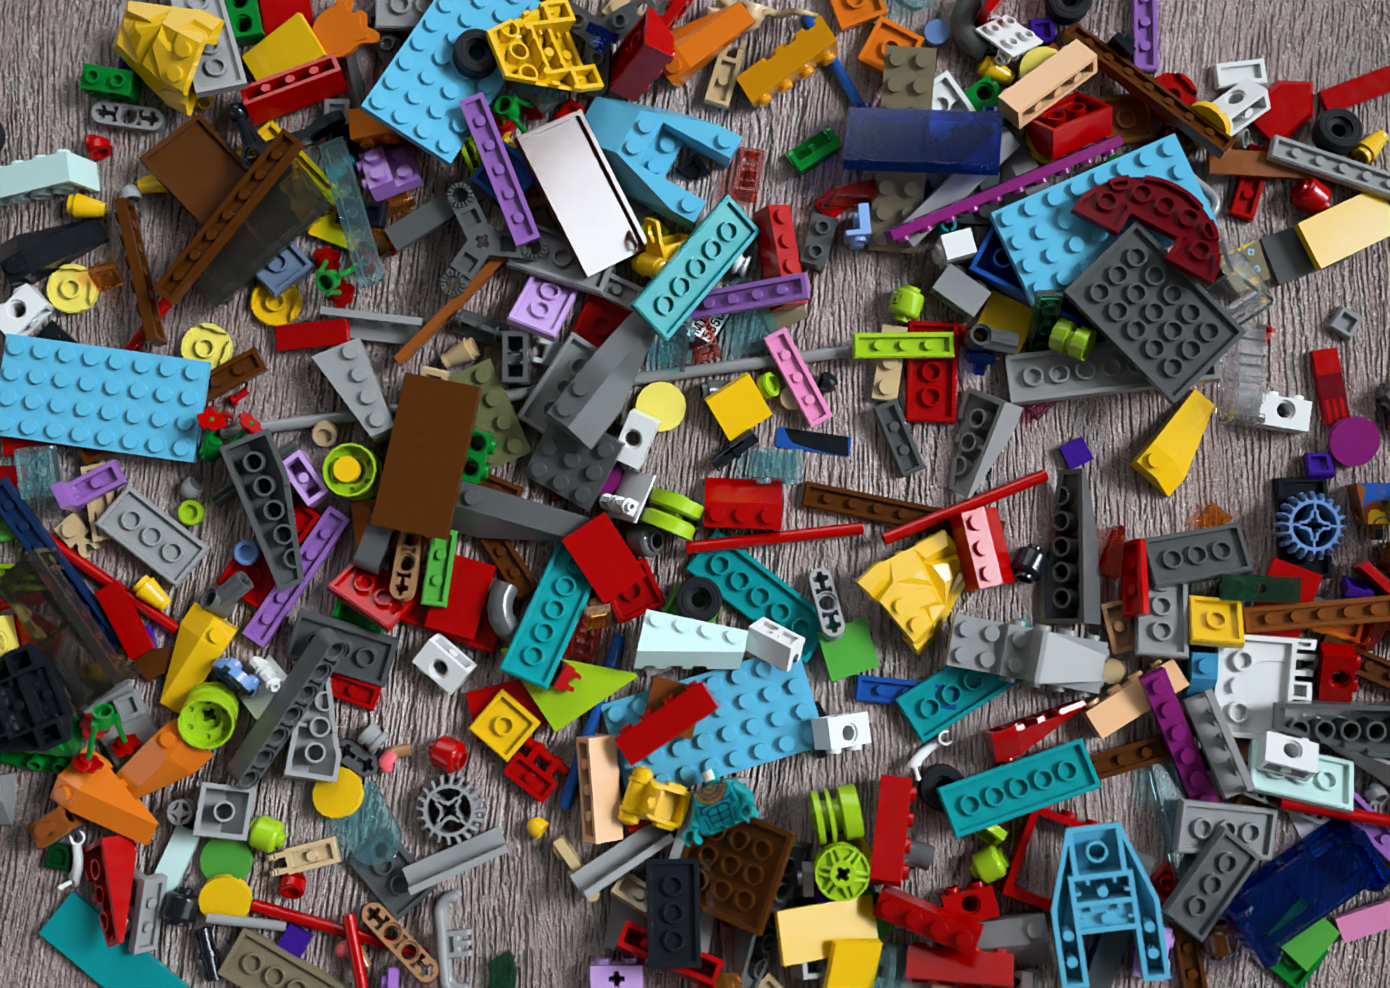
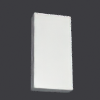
M1264 58L1219 63L1212 66L1215 91L1231 89L1245 78H1249L1261 86L1267 83Z

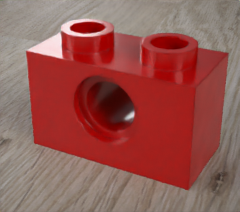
M1320 643L1315 683L1318 701L1351 703L1352 693H1357L1358 688L1355 671L1360 670V655L1356 654L1353 644ZM1337 671H1343L1340 674H1334Z
M981 879L970 881L969 886L959 888L958 885L948 886L943 889L944 892L938 893L941 907L977 922L1000 916L992 884H985ZM965 897H974V904L970 908L962 907V901Z

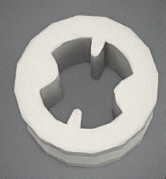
M741 254L735 261L731 274L738 273L741 278H744L751 257L745 258Z

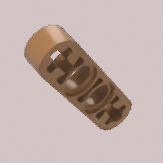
M403 531L399 533L390 582V593L398 601L407 602L416 593L426 536L418 535L417 542L412 546L406 545V538L411 533ZM406 558H412L414 562L413 567L407 571L402 570V561ZM404 584L408 587V590L403 591L401 595V593L397 590L398 588H402Z
M376 902L367 904L362 910V919L370 931L421 984L428 985L435 982L439 975V969L433 958L381 904ZM370 910L373 912L380 911L378 915L384 924L379 931L376 930V928L380 927L379 923L375 919L368 920L370 917L368 912ZM389 927H395L399 931L397 939L393 941H388L384 938V932ZM410 945L416 948L417 953L413 959L407 960L402 957L401 953L404 947ZM421 956L425 957L421 960V963L426 968L433 967L431 970L433 975L431 977L427 975L424 977L420 976L422 969L418 965L414 969L411 967L419 961Z

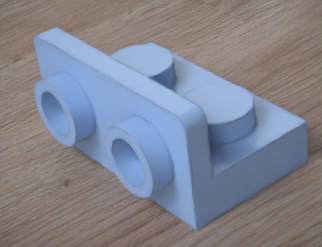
M869 203L858 204L857 212H853L852 230L845 231L844 247L849 246L852 250L862 249L865 245H869L871 237Z

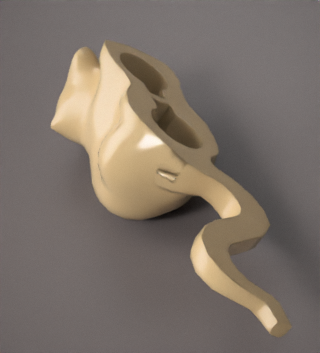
M716 0L715 8L711 6L705 7L707 16L741 2L756 21L743 34H749L757 30L766 15L777 19L793 15L818 17L819 15L818 13L800 8L775 10L768 6L748 1Z

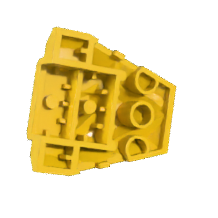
M568 0L544 1L536 9L522 12L521 16L515 20L509 19L487 30L485 33L504 80L574 92L601 90L604 87L596 65L582 64L569 30L575 23L576 18Z
M128 1L112 49L166 105L187 116H191L197 101V95L190 86L205 44H217L225 21L201 9Z
M940 530L916 542L915 546L905 551L900 550L894 553L895 556L885 561L880 560L872 564L855 581L871 601L881 605L904 633L901 636L902 639L918 656L937 638L965 586L955 542L945 530Z

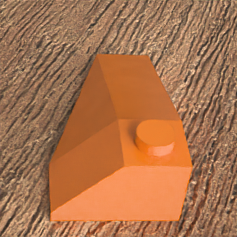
M738 2L671 30L670 32L674 37L673 49H675V56L670 64L664 66L662 72L673 85L680 88L755 24L756 21L744 5Z
M177 718L170 720L115 775L119 780L124 779L128 784L127 790L135 799H139L196 773L215 755L209 749H200L187 743L178 730Z
M85 747L80 753H86L87 747ZM93 750V755L98 756L99 760L104 763L102 769L96 770L95 773H88L87 771L81 773L75 770V766L71 762L59 774L49 796L51 799L68 811L143 845L150 843L158 821L140 799H135L126 788L128 784L124 779L119 780L111 770L113 765L108 759Z

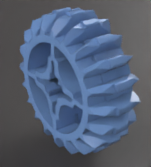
M1310 491L1306 495L1303 492L1297 493L1296 498L1292 496L1287 499L1288 504L1283 503L1280 505L1283 512H1277L1275 516L1281 519V521L1274 523L1273 526L1276 528L1280 527L1281 532L1275 534L1276 537H1283L1279 545L1281 547L1289 545L1286 553H1295V558L1297 559L1305 557L1306 561H1312L1314 557L1317 560L1323 559L1324 554L1330 556L1333 554L1332 548L1338 549L1341 547L1337 540H1344L1345 536L1340 533V530H1345L1347 526L1341 525L1340 520H1344L1346 516L1337 514L1341 509L1339 505L1332 507L1334 499L1328 498L1325 500V494L1319 493L1315 495L1314 491ZM1304 506L1301 519L1293 521L1297 511ZM1319 511L1324 515L1326 522L1320 518ZM1309 523L1313 526H1319V528H1313L1312 530V528L1301 525ZM1294 530L1299 532V534L1301 535L1302 542L1298 540L1294 533ZM1322 531H1327L1323 541L1316 546L1319 534Z

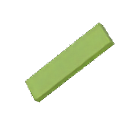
M954 332L852 334V359H940L955 357Z

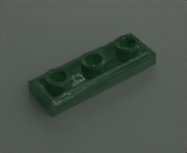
M1036 290L1026 343L1027 353L1052 350L1049 348V338L1055 324L1059 320L1063 301L1062 290Z
M1220 573L1219 599L1300 603L1302 577ZM1259 584H1261L1262 590L1260 592H1257L1256 588Z

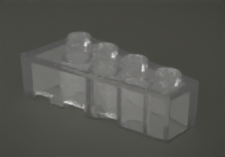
M1238 322L1246 333L1221 357L1223 378H1221L1218 384V392L1221 393L1220 403L1216 406L1215 415L1218 418V425L1248 429L1265 423V414L1260 413L1261 404L1265 403V392L1260 390V385L1266 378V368L1264 365H1261V360H1264L1266 357V325Z

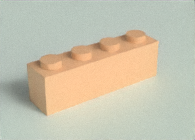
M1077 39L1063 46L1059 52L1051 58L1044 60L1040 66L1029 74H1025L1018 82L1004 89L998 95L999 113L1018 129H1021L1096 74L1097 54Z
M1156 658L1149 663L1150 668L1143 672L1137 670L1127 677L1129 681L1122 685L1117 683L1106 690L1107 694L1100 699L1096 696L1085 702L1086 706L1080 712L1096 738L1103 739L1151 709L1139 681V676L1162 666L1167 671L1175 694L1189 686L1190 684L1175 660Z
M596 734L576 737L584 842L599 844L623 839L624 824L617 818L620 810L619 806L622 803V795L619 788L618 745L614 740L616 735Z

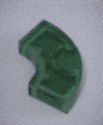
M511 949L487 962L490 972L487 988L516 987V961Z

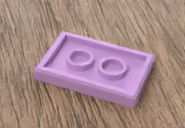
M530 275L507 318V324L554 342L580 290Z

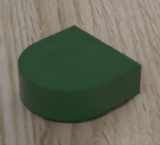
M66 842L52 845L46 853L43 867L70 872L73 864L72 846Z

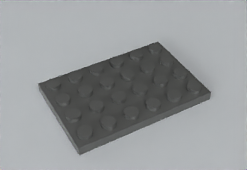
M1135 221L1062 294L1172 405L1246 331L1194 278L1165 264L1163 261L1169 252L1138 221Z

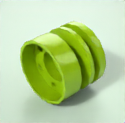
M354 443L341 444L332 449L325 458L323 477L329 489L342 497L357 502L371 500L378 494L384 462L381 457L362 445ZM350 456L360 463L361 471L363 472L362 476L360 475L356 481L351 483L338 480L334 475L333 467L339 458Z
M203 682L194 686L187 693L178 718V730L182 738L191 746L200 749H213L223 745L233 733L239 712V701L234 691L227 685L219 682Z
M854 783L836 786V798L831 799L827 788H823V801H819L817 790L810 791L809 813L812 828L819 840L820 846L827 844L826 832H830L832 842L837 843V830L841 829L847 841L864 838L863 820Z
M837 840V843L830 841L826 845H822L815 853L812 861L814 878L820 891L828 898L838 902L851 901L859 897L866 890L870 880V866L863 853L853 843L845 840ZM839 867L846 869V877L843 878L841 875H838L837 869Z

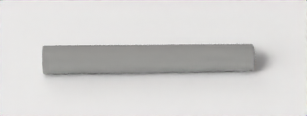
M207 913L205 922L208 924L284 932L287 924L286 921L216 913Z

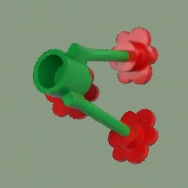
M536 93L534 96L529 95L526 100L518 98L515 94H511V96L503 95L496 100L492 111L496 114V119L494 120L501 137L511 131L509 137L511 138L514 135V130L517 128L523 134L528 132L517 119L519 116L518 104L523 105L522 111L527 115L529 121H534L535 119L542 120L545 117L544 110L548 108V103L544 101L542 93Z
M324 246L322 249L318 248L313 252L314 266L319 268L314 272L317 276L316 286L320 291L325 292V296L330 301H334L335 306L338 308L345 307L346 303H352V295L355 293L354 285L347 284V281L341 278L357 270H360L363 277H369L377 272L375 265H377L378 259L374 254H370L367 249L356 251L353 254V258L356 261L354 266L339 273L333 270L340 268L339 260L341 254L338 250H331L330 246Z
M205 406L203 413L197 414L198 425L206 429L198 455L203 460L214 463L217 462L219 457L224 459L219 449L223 441L214 436L215 431L218 428H226L227 422L225 418L233 419L234 415L216 406ZM240 413L238 418L240 419L239 423L242 429L229 443L241 439L246 433L254 434L262 431L261 424L251 414Z
M96 704L92 709V713L86 714L84 720L79 723V727L83 729L82 736L89 739L86 753H80L77 755V758L72 759V764L77 772L83 773L87 771L88 773H95L96 770L104 767V763L99 760V757L93 755L95 739H101L103 734L110 731L113 724H115L119 734L116 742L111 745V749L116 757L133 755L135 749L140 748L142 745V741L137 738L136 734L126 735L120 722V715L114 714V708L110 704Z

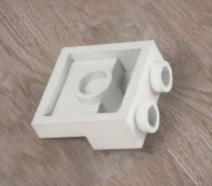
M948 70L934 79L929 141L932 145L937 141L940 144L946 142L953 136L951 131L957 127L963 130L973 122L972 117L976 113L975 108Z

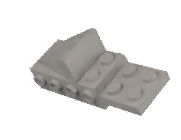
M953 613L944 660L945 665L1000 675L999 680L1015 683L1016 678L1025 680L1024 685L1040 688V684L1050 685L1049 690L1065 692V688L1074 689L1073 694L1089 697L1090 692L1099 694L1100 689L1104 685L1105 676L1103 669L1104 663L1109 658V649L1107 648L1108 643L1099 641L1100 636L1084 633V638L1075 636L1076 631L1060 628L1059 633L1050 632L1051 626L1035 624V628L1025 627V621L1010 619V624Z

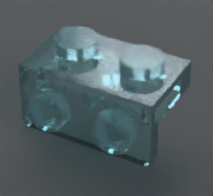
M513 81L542 116L559 103L564 105L567 102L565 94L567 90Z
M688 316L667 342H663L658 337L655 362L679 365V372L683 373L685 365H691L693 350L688 349L689 342H694L696 327H692V317Z
M36 445L15 449L14 464L17 471V486L20 492V499L55 497L50 486L59 481L61 482L56 445Z
M752 448L750 479H756L757 484H771V480H781L783 485H797V481L803 479V449Z
M882 941L883 944L878 963L880 970L879 976H876L875 988H905L907 944Z

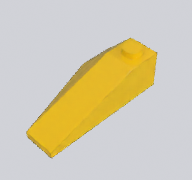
M1195 388L1129 465L1168 498L1185 479L1215 405Z
M195 601L180 623L160 703L180 714L187 693L194 686L206 681L214 669L211 668V665L218 657L223 655L240 628L224 618L205 610Z

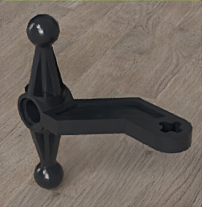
M234 102L228 106L227 114L232 121L237 122L243 146L241 159L244 166L250 169L273 139L265 141L246 119L248 111L245 105L240 102ZM335 110L325 114L306 128L291 134L305 145V148L316 144L344 125L346 119L341 110ZM278 178L269 192L273 196L272 207L279 213H285L290 210L292 201L289 195L282 193Z

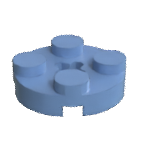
M218 657L211 665V668H216L214 673L234 691L237 688L244 690L242 696L252 699L259 691L258 687L262 684L260 680L252 674L247 675L241 670L243 665L235 658Z

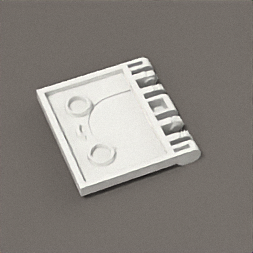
M1244 634L1245 645L1243 649L1216 647L1215 653L1219 654L1218 680L1213 692L1233 737L1259 739L1267 731L1276 730L1272 728L1273 702L1293 701V699L1312 700L1313 682L1295 680V676L1313 677L1314 670L1309 668L1296 669V659L1314 661L1315 654L1298 653L1297 649L1316 650V639ZM1280 731V732H1282V733H1283L1284 735H1286V736H1290V737H1301V736H1297V735H1294V734H1290V733H1287V732Z

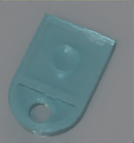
M741 277L732 280L725 287L755 282L757 280ZM769 307L722 315L733 358L768 350L762 339L778 331L774 313L770 312Z
M372 780L363 786L364 798L357 811L351 816L335 820L351 853L359 862L371 866H380L390 862L398 854L402 844V832L378 785ZM380 843L386 844L388 849L387 854L383 858H379L375 852L376 847Z

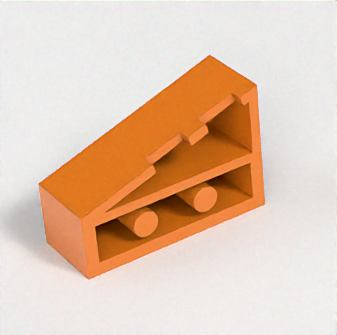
M360 108L348 110L350 140L359 144L360 147L370 148L378 144L409 142L360 110Z

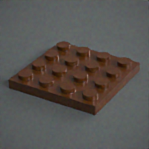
M756 817L750 818V823L744 821L714 835H702L700 833L699 836L702 838V844L697 845L693 840L690 847L685 844L680 858H699L700 910L757 936H762L797 834Z

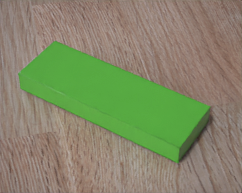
M451 530L449 541L430 537L420 604L447 608L458 530Z

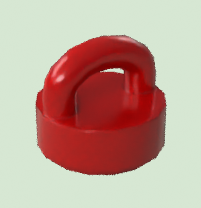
M88 135L84 139L86 144L85 150L90 159L102 160L111 155L113 147L107 138L98 135Z
M302 873L284 874L279 884V893L289 899L302 897L306 888V877Z

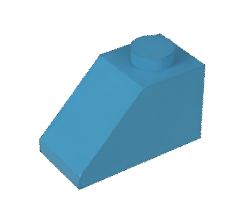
M1189 652V658L1183 660V675L1190 685L1182 689V700L1210 689L1214 691L1218 680L1219 654Z

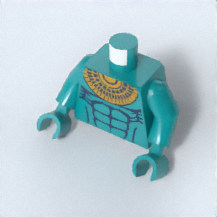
M716 768L703 772L702 776L706 787L694 793L695 800L692 805L689 827L682 834L684 843L690 847L693 840L697 845L702 844V838L699 836L700 833L702 835H714L741 822L750 823V818H757L760 813L755 809L753 792L734 779L726 778L720 780Z

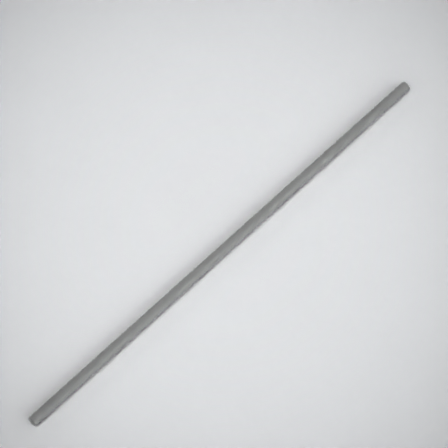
M849 345L799 351L804 363L850 357ZM771 355L643 371L638 372L634 385L777 366ZM536 386L505 390L510 401L528 399ZM398 403L389 404L393 417L396 415ZM351 410L259 421L263 430L269 428L272 433L311 428L317 422L323 420L330 421L333 424L357 422L358 419ZM228 425L226 428L220 429L222 439L234 438L242 429L241 425Z

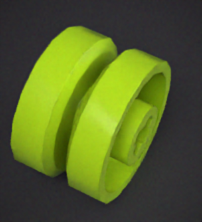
M652 487L647 499L651 504L660 507V511L650 507L643 508L639 521L655 525L666 533L691 541L695 527L682 519L685 517L691 520H699L704 507L681 494Z

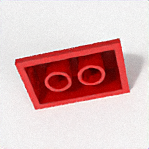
M648 7L613 53L609 91L634 102L642 94L647 93L652 81L660 77L664 66L670 64L675 56V49H673L674 37L653 8Z
M1078 91L1063 97L1023 127L1037 152L1047 156L1049 159H1059L1069 152L1080 150L1083 146L1098 142L1102 138L1111 135L1112 106Z
M706 477L704 528L759 531L781 530L782 480Z
M997 507L980 508L950 516L949 521L967 592L1015 582Z

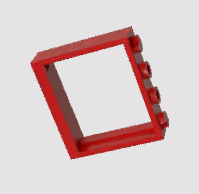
M1052 805L1023 816L1008 859L1010 867L1007 868V875L1002 877L998 887L1002 894L1050 912L1052 898L1014 885L1038 814L1071 827L1101 824L1089 818H1086L1085 822L1077 820V814L1064 809L1061 810V813L1051 810Z

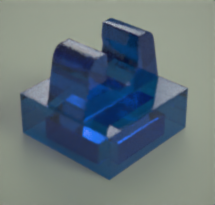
M589 22L586 32L592 34L588 47L596 51L603 52L608 42L616 44L619 34L593 22Z
M967 349L965 359L968 363H973L972 373L974 375L984 376L986 364L994 365L995 354L987 350L973 351Z

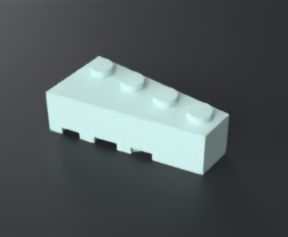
M67 149L56 150L51 155H35L31 160L27 161L15 160L10 162V165L0 166V207L30 203V197L35 200L54 199L53 194L76 195L82 189L90 190L91 193L100 192L97 163L73 154Z
M647 609L634 669H643L644 666H656V669H667V666H682V669H693L694 666H705L706 669H740L748 631Z

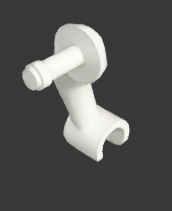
M943 730L936 735L935 739L922 746L907 763V769H913L916 782L921 781L917 767L922 765V761L941 745L947 746L952 743V740L945 742L941 740L942 734L948 733V730Z
M76 830L78 835L76 842L73 841L70 835L65 837L66 843L72 845L73 864L71 872L68 874L69 880L57 886L58 891H62L70 885L76 888L80 883L84 867L82 844L86 838L83 831Z

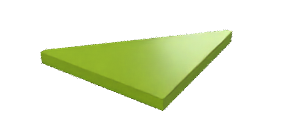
M509 648L501 649L504 656L506 655ZM562 659L576 669L575 671L581 675L580 680L576 677H571L568 682L574 688L573 692L566 689L562 692L551 684L546 691L525 681H522V683L556 733L637 678L638 674Z

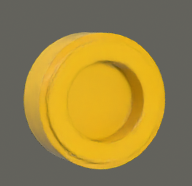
M343 456L335 462L333 472L338 480L351 483L359 478L361 466L356 459L350 456Z

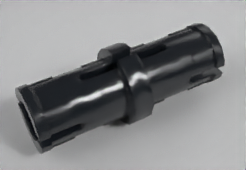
M748 429L747 432L733 442H727V446L713 457H710L709 460L719 472L720 469L735 458L737 460L742 457L741 454L758 443L759 440L753 431Z
M207 926L195 930L200 952L198 958L202 960L206 982L223 978L217 974L220 969L218 958L220 952L214 943L212 927Z

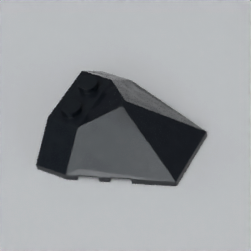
M32 642L4 653L0 657V753L46 751L71 741L73 710L54 663Z

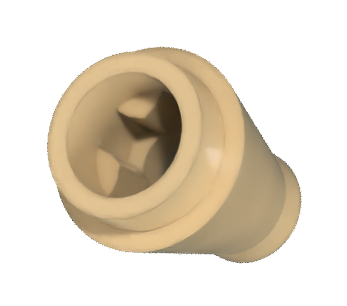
M472 337L468 339L463 338L446 353L442 354L441 360L448 369L452 366L475 361L476 357L480 356V350Z

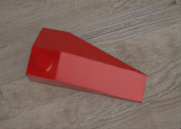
M1077 699L982 731L992 761L1000 762L1001 765L1014 762L1015 756L1024 753L1086 706L1085 700Z
M123 835L100 838L82 849L85 878L87 883L92 882L95 894L92 895V900L101 909L99 922L107 948L124 942L136 863V843Z

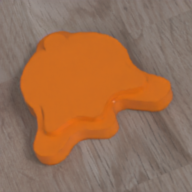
M337 0L331 8L323 11L314 22L312 30L327 55L335 53L336 58H348L361 46L366 44L375 45L380 41V34L368 27L366 12L363 10L352 12L354 0Z

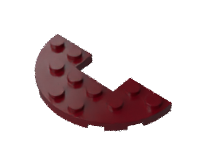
M1124 175L1111 178L1106 183L1088 190L1076 202L1070 212L1115 237L1118 236L1129 217L1175 242L1163 261L1165 264L1211 287L1218 274L1221 262L1220 235L1214 219L1209 218L1203 209L1204 205L1192 193L1169 180L1145 175L1144 177Z

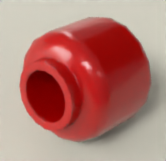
M1316 178L1301 179L1292 188L1291 202L1303 213L1312 216L1318 212L1325 211L1329 207L1331 191Z
M447 735L441 736L437 741H432L428 748L431 765L450 774L461 770L468 759L465 744Z

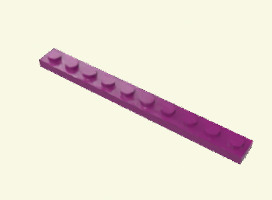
M1121 135L1103 139L883 231L886 241L895 240L896 244L904 242L911 238L910 234L919 231V234L934 229L933 224L939 221L942 224L952 222L957 219L956 214L964 211L965 215L980 210L979 205L987 202L988 205L1003 200L1002 195L1009 192L1011 196L1026 190L1024 186L1033 183V186L1048 181L1047 176L1054 173L1056 177L1070 172V167L1075 164L1082 167L1094 162L1092 157L1099 154L1101 158L1116 153L1115 148L1123 145Z

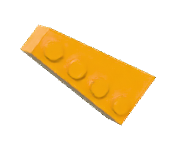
M821 15L813 20L816 25L809 30L802 28L796 32L789 45L780 44L771 52L769 60H766V58L760 59L736 77L739 87L753 109L757 106L760 108L766 106L772 101L771 97L779 92L781 94L786 93L794 86V82L799 79L805 80L815 73L814 70L821 65L827 66L836 59V55H838L837 39Z

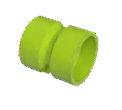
M1060 318L1051 332L1049 348L1062 354L1068 351L1070 357L1085 361L1094 347L1097 331L1084 325L1078 328L1076 322Z

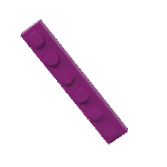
M1161 666L1139 676V681L1187 799L1219 802L1166 669Z

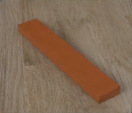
M1230 149L1221 159H1218L1206 150V175L1284 180L1316 178L1321 182H1331L1267 161L1268 151ZM1343 156L1355 160V156Z
M493 257L476 274L465 292L459 297H453L393 357L394 361L400 367H403L507 263V258Z
M1390 595L1242 607L1244 634L1390 621Z

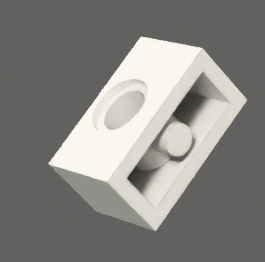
M1245 78L1212 102L1220 107L1218 110L1222 114L1225 112L1231 125L1229 136L1231 137L1271 109L1268 90L1249 78Z
M971 228L940 235L933 246L934 249L931 250L933 262L935 265H939L940 270L946 269L950 263L953 266L955 264H967L977 253Z
M25 283L13 291L12 297L6 303L0 304V330L5 335L8 333L29 336L56 308L36 287ZM24 306L25 313L19 317V309Z
M1263 391V393L1253 397L1249 427L1293 434H1302L1309 431L1312 401L1304 400V396L1288 395L1287 398L1278 396L1279 393L1275 391ZM1278 405L1283 407L1285 411L1283 418L1277 413Z
M635 408L630 413L625 412L620 422V426L623 427L620 436L615 435V438L626 443L618 461L639 470L645 461L662 420ZM630 431L639 434L640 442L638 444H633L629 441L628 434Z
M439 632L427 641L412 661L417 665L421 673L431 677L441 690L448 692L450 695L463 685L478 666ZM440 661L445 663L447 669L441 666Z
M867 711L848 712L811 719L815 750H826V754L842 753L841 748L846 747V751L861 749V744L871 743Z
M1276 730L1267 731L1257 739L1255 768L1307 781L1317 774L1319 744L1310 742L1309 739L1304 737H1290ZM1284 750L1290 754V757L1284 753Z

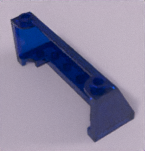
M855 102V107H848L843 170L999 176L1004 112H998L999 107L983 106V111L870 108V103Z
M1332 818L1249 875L1221 916L1228 922V925L1234 928L1237 938L1251 957L1266 970L1280 962L1283 955L1280 947L1364 889L1369 892H1381L1386 889L1387 885L1390 884V871L1364 829L1350 821Z

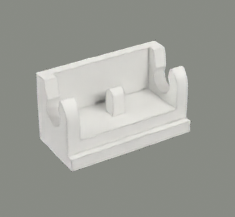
M762 617L748 627L745 650L788 672L791 669L792 661L798 662L800 660L806 638Z

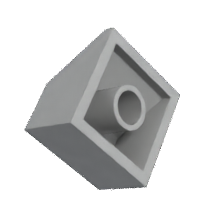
M202 782L193 837L247 841L255 788L246 790L241 789L239 786Z

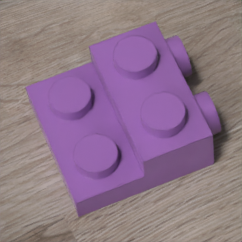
M409 144L385 152L383 146H379L359 154L360 161L356 162L360 175L366 177L361 180L367 194L372 193L376 202L424 185Z

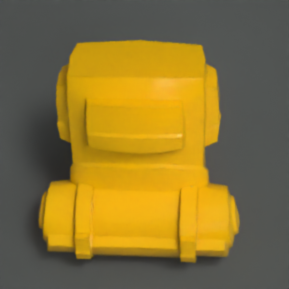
M647 217L644 218L647 239L646 252H640L634 256L632 267L641 277L653 278L690 234L677 232L662 237L660 222ZM651 225L655 230V238L651 231Z
M633 766L631 775L629 774V781L622 803L619 806L620 810L617 818L625 825L638 824L641 819L652 821V826L664 830L673 831L674 829H681L688 810L691 793L686 790L685 786L673 781L658 782L653 779V772L646 766Z

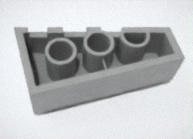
M359 337L311 356L376 445L389 441L394 417L367 349Z

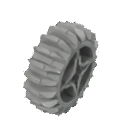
M450 774L449 782H447L445 775L439 776L440 784L435 779H432L430 781L432 789L427 786L422 788L427 796L419 795L417 798L424 805H417L415 807L416 811L423 812L422 815L416 817V820H425L426 823L420 829L422 831L428 827L431 829L427 835L428 838L433 837L435 833L438 834L437 843H441L443 838L446 837V844L451 845L454 837L457 844H460L463 839L462 834L469 840L472 837L469 829L475 833L479 831V827L474 822H484V818L478 816V813H485L486 808L478 807V804L483 803L485 798L477 799L475 796L481 792V789L477 788L472 791L470 789L474 785L472 780L467 785H464L465 776L463 775L460 776L458 782H456L455 774ZM446 788L460 791L453 799H448L444 795L441 797L437 793ZM465 797L468 798L471 806L470 818L462 810V802ZM458 799V802L455 804L456 808L454 809L456 810V813L453 812L444 818V816L447 814L446 810L448 809L445 808V805L449 806L456 802ZM432 800L436 802L435 805L440 811L436 822L431 813ZM448 820H454L457 823L461 822L465 825L456 830L442 827Z

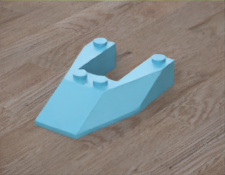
M596 96L585 114V118L623 193L632 200L693 231L704 212L706 201L666 180V175L683 145L728 169L740 147L742 137L718 124L677 111Z
M1120 821L1065 828L1051 904L1055 954L1061 987L1090 988L1082 935L1133 929L1138 968L1143 981L1171 979L1159 897Z

